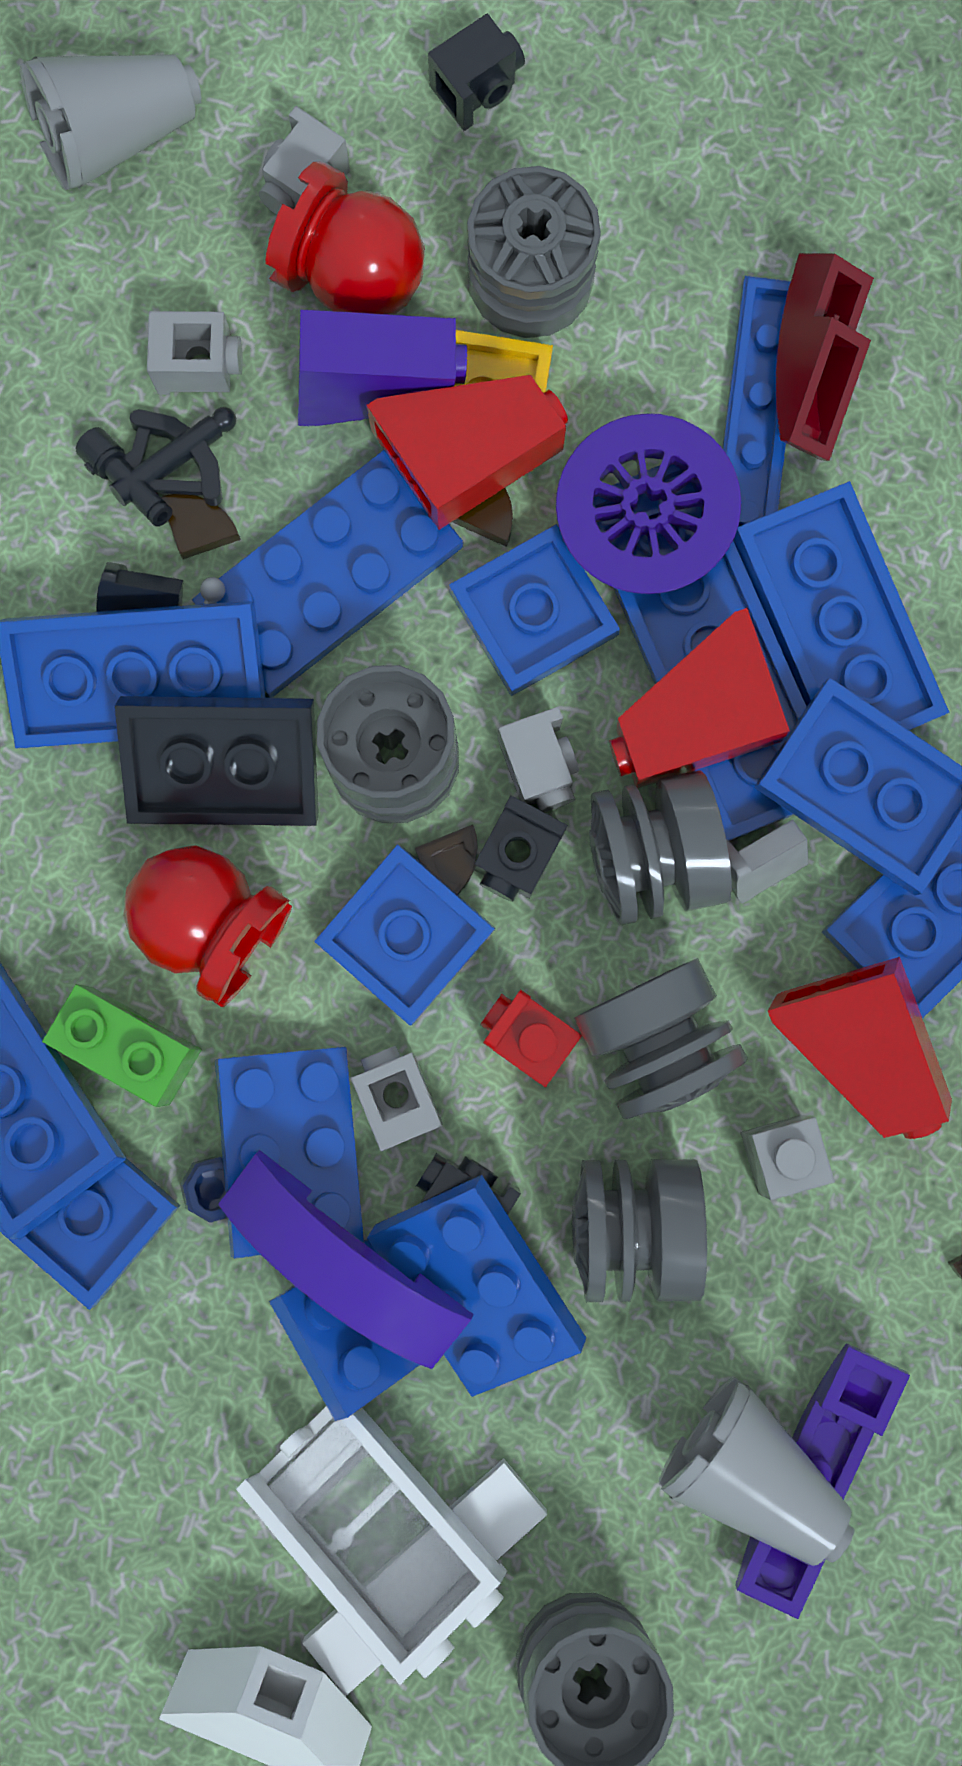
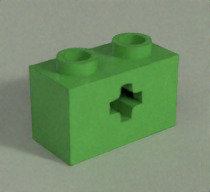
M75 984L42 1041L155 1107L171 1104L202 1051L199 1047L99 990Z

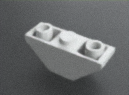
M262 1646L188 1650L159 1720L269 1766H360L372 1728L369 1722L324 1672Z

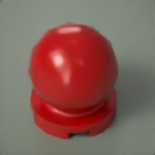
M313 161L298 177L301 182L308 186L301 194L295 208L292 209L282 204L269 237L265 264L275 269L269 277L270 281L291 292L300 291L305 285L310 283L318 301L331 311L394 315L408 305L423 278L425 246L414 218L391 197L367 190L347 194L348 181L342 171L323 161Z
M193 845L167 850L148 858L126 887L123 916L130 939L151 964L173 973L199 972L200 978L196 986L197 994L207 1001L211 1000L220 1007H225L237 996L252 977V975L242 969L260 941L270 948L272 947L288 920L292 905L288 903L289 899L271 886H266L256 895H251L245 875L226 856Z

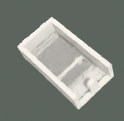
M326 1406L307 1426L295 1431L280 1446L281 1451L259 1473L245 1479L236 1490L397 1683L401 1685L415 1669L425 1679L455 1648L447 1637L465 1619L473 1628L477 1627L503 1600L504 1597L496 1588L502 1582L507 1570L501 1563L498 1564L363 1408H360L346 1419L335 1421Z

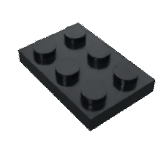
M119 697L115 704V715L127 824L317 825L319 810L314 699Z

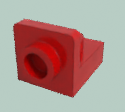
M521 989L513 1001L504 994H501L480 1024L490 1032L483 1044L545 1088L582 1037L580 1033L531 999V996Z

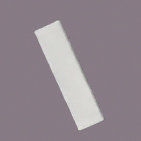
M504 1458L450 1506V1509L496 1561L547 1516V1509ZM429 1524L362 1585L400 1630L406 1634L470 1569ZM362 1590L358 1594L362 1596L364 1594V1591ZM336 1609L304 1636L302 1644L345 1696L382 1664Z

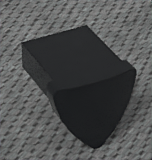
M107 562L98 586L96 612L182 606L184 580L128 571V568L123 564Z

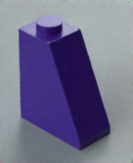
M300 309L298 426H322L369 419L366 405L377 398L453 387L455 384H465L466 344H456V318Z

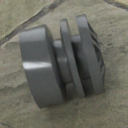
M543 166L513 168L492 179L475 198L467 222L470 296L482 317L501 332L523 338L550 336L571 325L588 304L594 284L596 259L601 237L598 209L582 185L566 173Z
M400 665L370 666L347 676L328 694L317 719V747L340 797L359 815L380 823H409L432 813L450 795L459 773V746L454 716L444 693L424 674ZM399 743L402 744L405 758L401 761L398 758L392 757L384 764L380 750L383 747L394 750Z
M701 770L660 778L656 783L655 810H647L643 797L634 784L624 786L622 789V817L619 815L615 800L609 790L592 793V820L589 839L593 863L600 889L609 901L619 926L635 923L638 920L637 892L640 893L644 908L650 919L659 918L663 915L664 887L672 885L675 896L685 912L725 904L731 900V866L724 827L712 787L707 776Z
M698 958L669 970L574 1017L592 1056L606 1055L622 1050L627 1059L626 1063L614 1070L604 1080L608 1089H614L635 1080L638 1081L641 1087L616 1103L623 1119H630L645 1113L665 1112L683 1105L717 1087L730 1072L748 1060L741 1044L732 1045L714 1053L711 1052L708 1046L733 1030L729 1020L713 1022L699 1027L693 1016L717 997Z
M651 1159L646 1175L645 1189H634L628 1162L626 1160H615L612 1190H604L601 1162L599 1160H582L580 1181L572 1202V1237L574 1263L577 1265L583 1283L586 1302L604 1301L606 1271H614L617 1297L620 1302L631 1301L635 1287L636 1271H648L651 1290L657 1302L702 1300L707 1276V1221L703 1182L697 1160Z
M570 1593L544 1605L525 1627L516 1652L517 1685L524 1703L529 1725L541 1753L554 1766H647L665 1744L674 1718L672 1682L659 1653L650 1641L641 1622L620 1602L598 1593ZM597 1664L601 1675L596 1680L586 1676L579 1684L575 1672L579 1668L591 1671Z

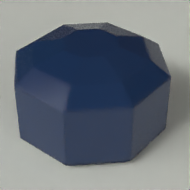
M215 1156L193 1162L180 1183L185 1209L209 1223L227 1218L218 1205L225 1196L223 1158Z

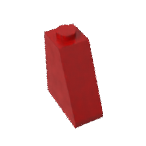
M531 375L382 397L366 405L371 431L438 530L563 451L566 433L565 424L568 423L566 411L558 397L549 389L542 392Z
M748 608L734 612L618 718L616 730L619 737L609 740L611 752L620 777L631 774L637 789L657 783L660 778L688 773L780 743L790 731Z
M900 957L786 990L775 996L768 1009L772 1023L883 1138L902 1133L907 1139L921 1138L938 1131L942 1127V1123L949 1122L952 1098Z

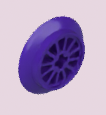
M635 414L616 419L601 426L586 437L574 450L562 471L558 483L556 515L559 530L568 550L582 568L593 577L611 587L627 592L641 594L663 593L695 582L707 574L723 558L735 537L739 525L741 490L737 474L729 457L722 447L704 430L690 422L669 415ZM645 458L662 460L655 477H650L647 474ZM632 460L636 461L639 479H633L622 464ZM670 465H675L684 471L671 482H663ZM612 473L624 487V490L602 481L608 474ZM691 482L695 484L698 490L696 493L675 495ZM646 493L651 501L659 499L663 501L659 505L658 518L650 520L645 512L634 514L633 510L637 508L638 495ZM597 496L617 503L616 505L599 508L593 506L594 498ZM701 507L702 517L696 518L678 510ZM621 519L606 532H601L596 523ZM670 524L691 531L694 535L687 542H684ZM633 530L624 551L611 544V542L626 531ZM656 533H661L675 551L661 555L659 553ZM642 535H646L648 538L651 557L633 555Z

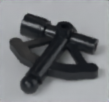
M219 407L214 411L212 417L206 416L190 428L173 416L137 409L130 414L132 427L137 433L132 451L125 454L121 446L100 427L86 431L76 444V453L85 462V468L92 475L96 474L103 479H109L112 482L109 485L110 490L123 506L132 502L155 527H159L169 521L173 510L157 493L203 495L205 503L210 506H216L222 502L220 468L218 460L209 446L223 436L222 432L231 431L235 427L237 419L232 409ZM150 435L165 437L171 440L170 443L144 460ZM192 458L201 473V481L162 480Z

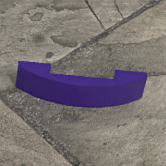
M259 1150L218 1204L228 1219L277 1271L330 1314L391 1352L414 1363L433 1369L472 1320L473 1313L421 1273H419L414 1281L405 1276L310 1203L307 1198L313 1190Z
M847 1343L839 1352L815 1390L792 1437L843 1500L874 1433L883 1436L910 1377L907 1371ZM750 1536L735 1586L737 1591L799 1619L826 1559L818 1565L812 1566Z

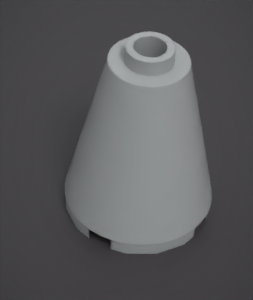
M174 54L33 57L32 60L24 61L25 63H22L20 66L22 87L31 120H39L45 137V141H41L40 145L57 181L64 190L83 187L195 118V105L201 103V90L193 68L189 64L183 66Z
M736 1378L729 1379L719 1387L704 1405L703 1409L708 1414L699 1422L688 1440L682 1436L675 1445L659 1478V1485L662 1486L661 1490L668 1494L671 1499L807 1564L816 1566L824 1559H827L830 1563L835 1562L845 1552L854 1535V1528L849 1525L851 1508L754 1391Z

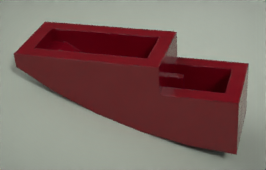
M799 253L787 292L779 334L776 365V409L780 440L819 460L830 461L871 342L869 338L857 332L856 328L874 278L835 253Z

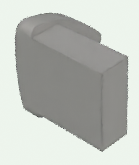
M794 820L782 825L740 851H737L726 839L731 866L732 890L741 904L808 865L807 838Z

